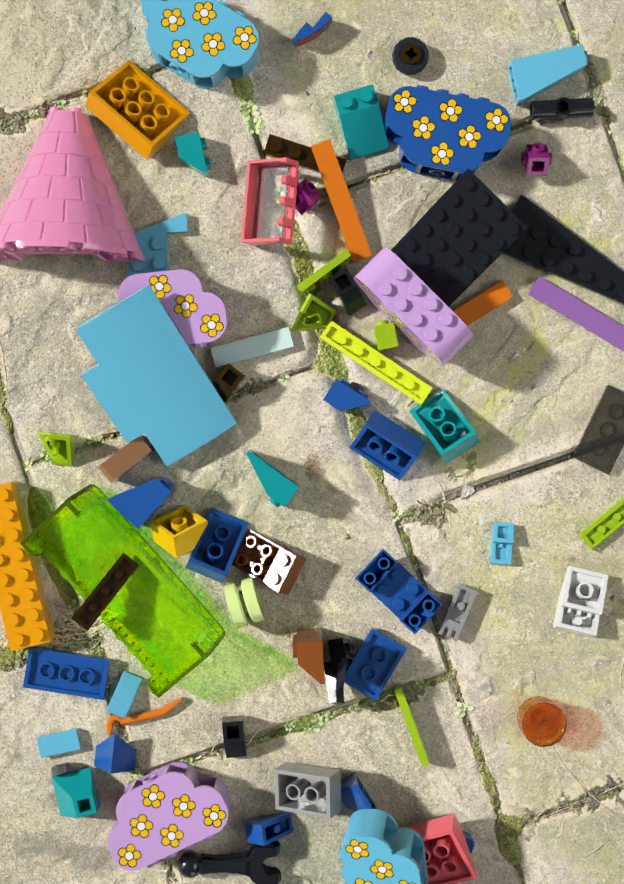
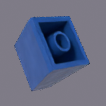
M159 477L115 495L107 501L139 529L145 525L176 491L173 488L175 484L167 477Z

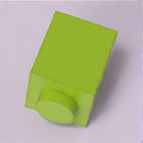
M388 320L376 322L377 326L373 327L377 351L399 347L394 322L389 323Z

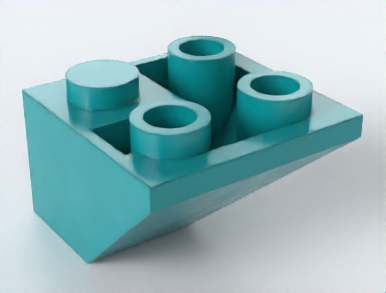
M92 766L51 777L60 816L79 818L98 812L101 804Z

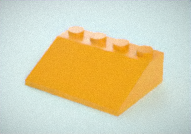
M130 60L89 92L85 106L146 160L161 149L190 115L186 108Z

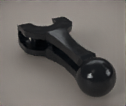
M278 840L265 846L252 844L249 850L219 855L205 853L200 855L195 851H186L179 857L177 867L180 874L186 878H194L199 874L235 873L249 876L255 884H279L281 881L280 870L277 867L265 865L263 861L267 858L276 857L280 853L281 844Z

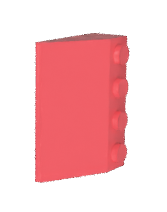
M454 814L406 826V828L416 831L424 841L428 874L427 884H457L477 879V873L463 830Z

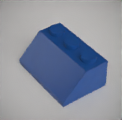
M374 410L349 448L400 481L419 457L425 442Z

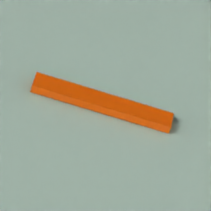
M328 139L312 145L313 155L352 262L354 263L372 256L331 140Z

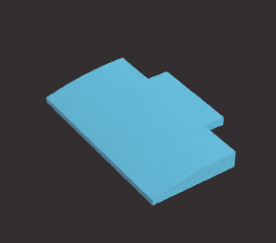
M150 284L77 326L76 332L98 363L82 373L81 376L127 443L145 434L165 465L169 466L237 424L236 419Z

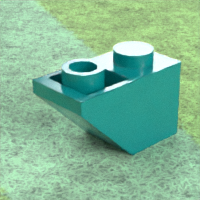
M199 132L176 136L175 141L181 162L204 177L209 176L208 170L211 169L209 157L205 158L203 151L207 150L205 137L201 138Z

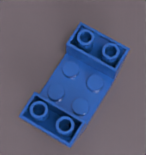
M384 549L355 577L360 584L374 594L414 634L443 605Z

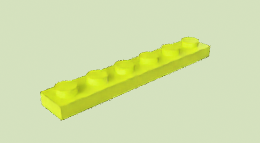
M330 321L320 336L321 340L419 405H422L432 390L431 386L333 321Z

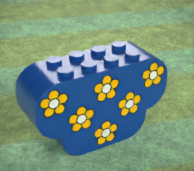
M417 85V87L404 86L397 89L389 99L384 119V128L387 138L394 144L400 145L399 159L405 169L416 174L457 181L468 168L475 173L482 162L492 160L499 154L510 135L511 117L502 105L489 102L490 100L487 98H469V95L458 93L457 95L449 94V91L443 89L433 91L423 85Z

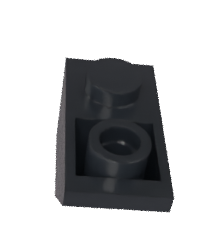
M347 268L329 278L330 285L349 316L367 306Z
M244 715L223 717L222 729L226 758L247 756Z

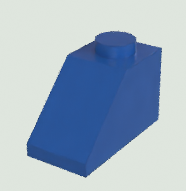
M291 813L262 815L245 822L247 842L265 846L293 833Z

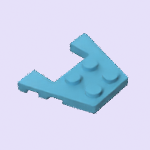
M187 213L135 232L138 244L144 254L145 262H128L129 276L169 270L167 234L188 233Z

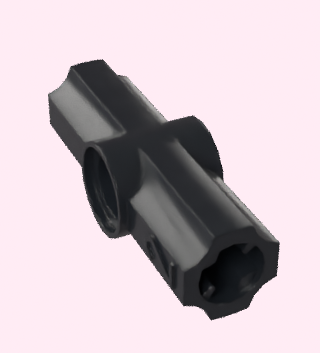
M562 97L558 100L530 102L531 120L555 119L561 121L565 118L592 117L594 113L593 98L568 99ZM557 106H564L566 113L559 112Z

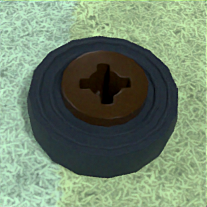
M406 37L400 40L394 47L392 59L399 72L405 75H416L426 67L429 52L425 43L420 39Z

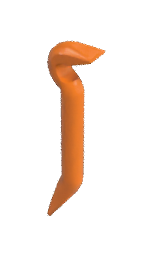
M183 697L174 700L160 709L126 718L115 714L111 715L106 723L109 736L112 734L113 721L117 720L121 725H129L165 716Z

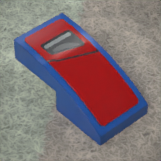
M325 12L313 27L306 22L294 36L293 44L298 47L317 38L332 24V16Z

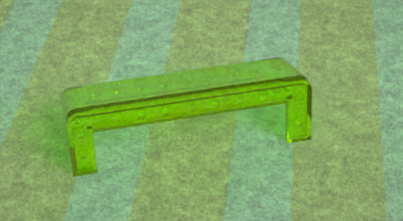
M90 484L67 498L20 544L24 547L25 552L31 556H39L43 553L48 562L58 569L60 575L73 586L74 591L81 595L84 600L88 598L122 553H125L139 564L99 617L114 632L115 637L124 643L130 654L135 656L140 661L142 667L151 674L147 680L148 689L157 698H160L209 657L223 640L226 633L222 625L133 525L107 501L109 498L101 489L94 484Z

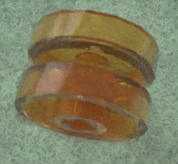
M543 696L531 697L519 707L517 713L518 726L532 744L540 747L553 746L565 735L567 727L566 717L556 703L549 698Z

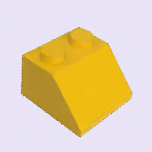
M185 505L150 521L154 542L176 558L194 550L208 524L205 518Z

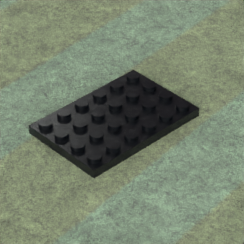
M468 168L391 251L449 307L528 226Z

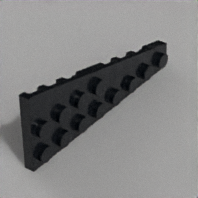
M520 194L512 212L528 228L502 254L624 305V272L528 198Z

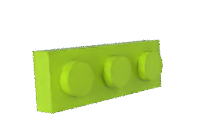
M347 249L298 284L297 289L301 294L304 292L307 294L311 293L317 288L316 284L319 281H327L333 276L332 272L335 269L339 268L341 270L350 263L348 261L351 258L350 253Z

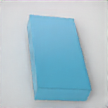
M78 728L36 738L41 758L82 748Z

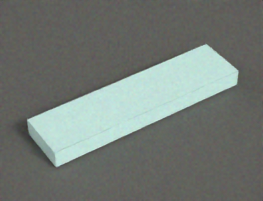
M289 327L210 349L215 367L218 368L228 363L233 364L292 348L294 345Z

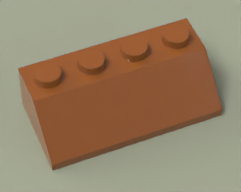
M321 627L297 629V634L293 635V658H298V665L317 682L325 684Z

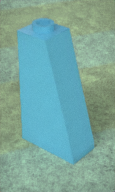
M583 44L511 60L507 67L516 106L581 72L588 63V53L586 50L584 51Z

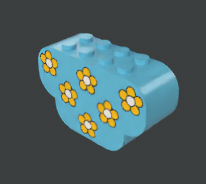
M141 0V7L148 23L146 39L154 59L160 65L193 85L203 89H210L219 85L225 76L235 79L245 77L258 62L260 44L256 27L247 20L248 18L245 14L229 9L230 6L221 0L219 2L216 0Z
M361 809L350 816L346 834L343 835V845L339 850V860L343 861L341 873L342 878H345L344 884L428 883L424 841L416 831L406 827H398L395 819L389 813L379 809Z

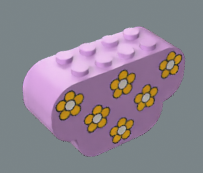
M386 247L354 277L355 282L368 295L372 304L391 323L394 322V326L417 349L427 354L442 367L474 336L469 327L395 253Z
M176 269L134 274L127 277L119 287L118 298L121 301L150 284L187 344H193V348L207 346L206 342L217 340L228 328L229 317L226 303L219 295L205 292L203 281L192 271ZM117 302L112 303V304L109 305L107 308L111 307L112 305L116 304Z
M181 761L167 764L130 782L125 787L117 803V820L108 837V848L115 863L122 869L136 871L146 866L151 868L165 857L170 859L184 848L189 850L201 840L208 841L212 839L216 833L224 828L228 820L231 800L226 786L216 776H198L196 770L191 765Z

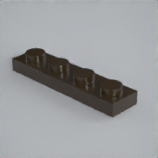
M269 134L263 155L271 158L287 157L298 161L299 167L320 174L311 147ZM336 156L343 173L347 159Z
M122 553L71 619L88 631L139 564L125 553Z

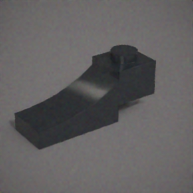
M338 638L328 640L331 661L324 662L329 704L336 705L345 703V673L349 661L354 660V645L351 639Z

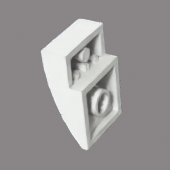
M568 566L559 595L553 628L589 637L597 636L599 617L603 613L609 575Z

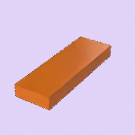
M501 280L453 312L468 326L513 296L504 281Z

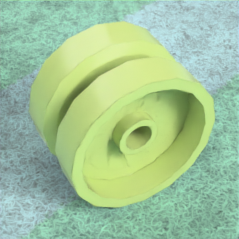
M252 577L242 580V593L235 582L224 585L228 609L237 629L248 625L247 612L255 623L265 620L260 596Z

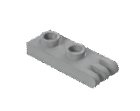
M458 583L439 627L438 634L442 635L444 629L447 628L445 637L450 638L452 631H454L453 640H458L478 593L477 590Z

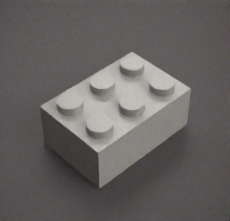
M285 762L274 769L276 810L330 819L341 811L340 770Z

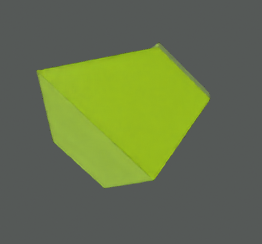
M309 293L290 332L326 328L337 311Z
M36 431L52 459V464L73 465L76 435Z

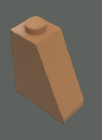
M141 435L121 448L98 466V468L110 483L117 482L154 451L153 445L147 436L143 437Z

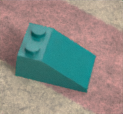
M374 85L334 95L333 104L350 161L388 150L389 145Z
M443 388L424 400L422 405L418 404L409 410L445 464H448L480 442L474 428Z
M248 450L246 455L267 495L270 497L269 501L278 508L280 505L285 507L299 488V485L253 451Z

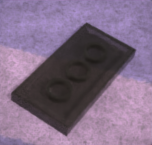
M611 385L606 386L572 455V458L609 475L624 446V392Z

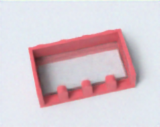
M287 157L248 161L242 243L253 246L292 245L299 170L298 161Z

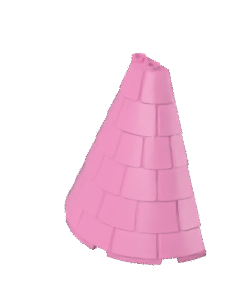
M57 107L50 108V113L43 124L38 139L29 153L26 163L17 177L15 185L0 213V261H25V253L95 254L105 262H145L144 254L116 190L117 186L108 169L107 161L98 144L88 115L82 113L83 109L72 107L69 111Z

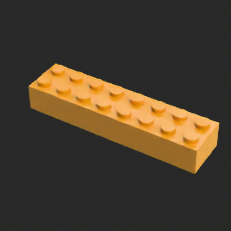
M16 481L0 485V611L11 651L51 642L56 638Z

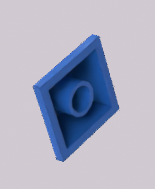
M355 772L341 780V803L347 809L354 812L361 809H377Z

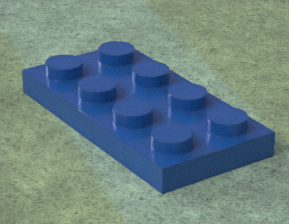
M31 646L28 652L23 688L104 700L111 658Z

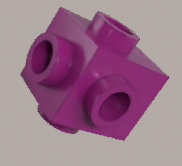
M541 143L526 144V151L522 152L521 164L525 166L526 175L547 176L548 167L552 163V153H549L547 145Z
M307 179L300 183L297 182L295 209L303 215L322 198L314 184Z

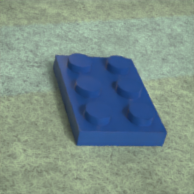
M371 627L353 657L354 660L347 667L344 682L376 701L407 648Z

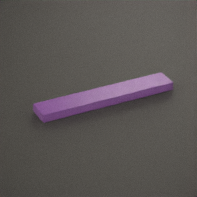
M539 276L536 279L528 295L624 352V326Z

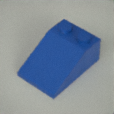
M211 507L206 518L208 524L192 551L185 568L223 584L248 523Z

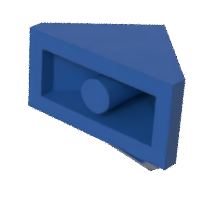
M113 734L96 745L94 767L110 774L135 770L137 749H134L117 734Z

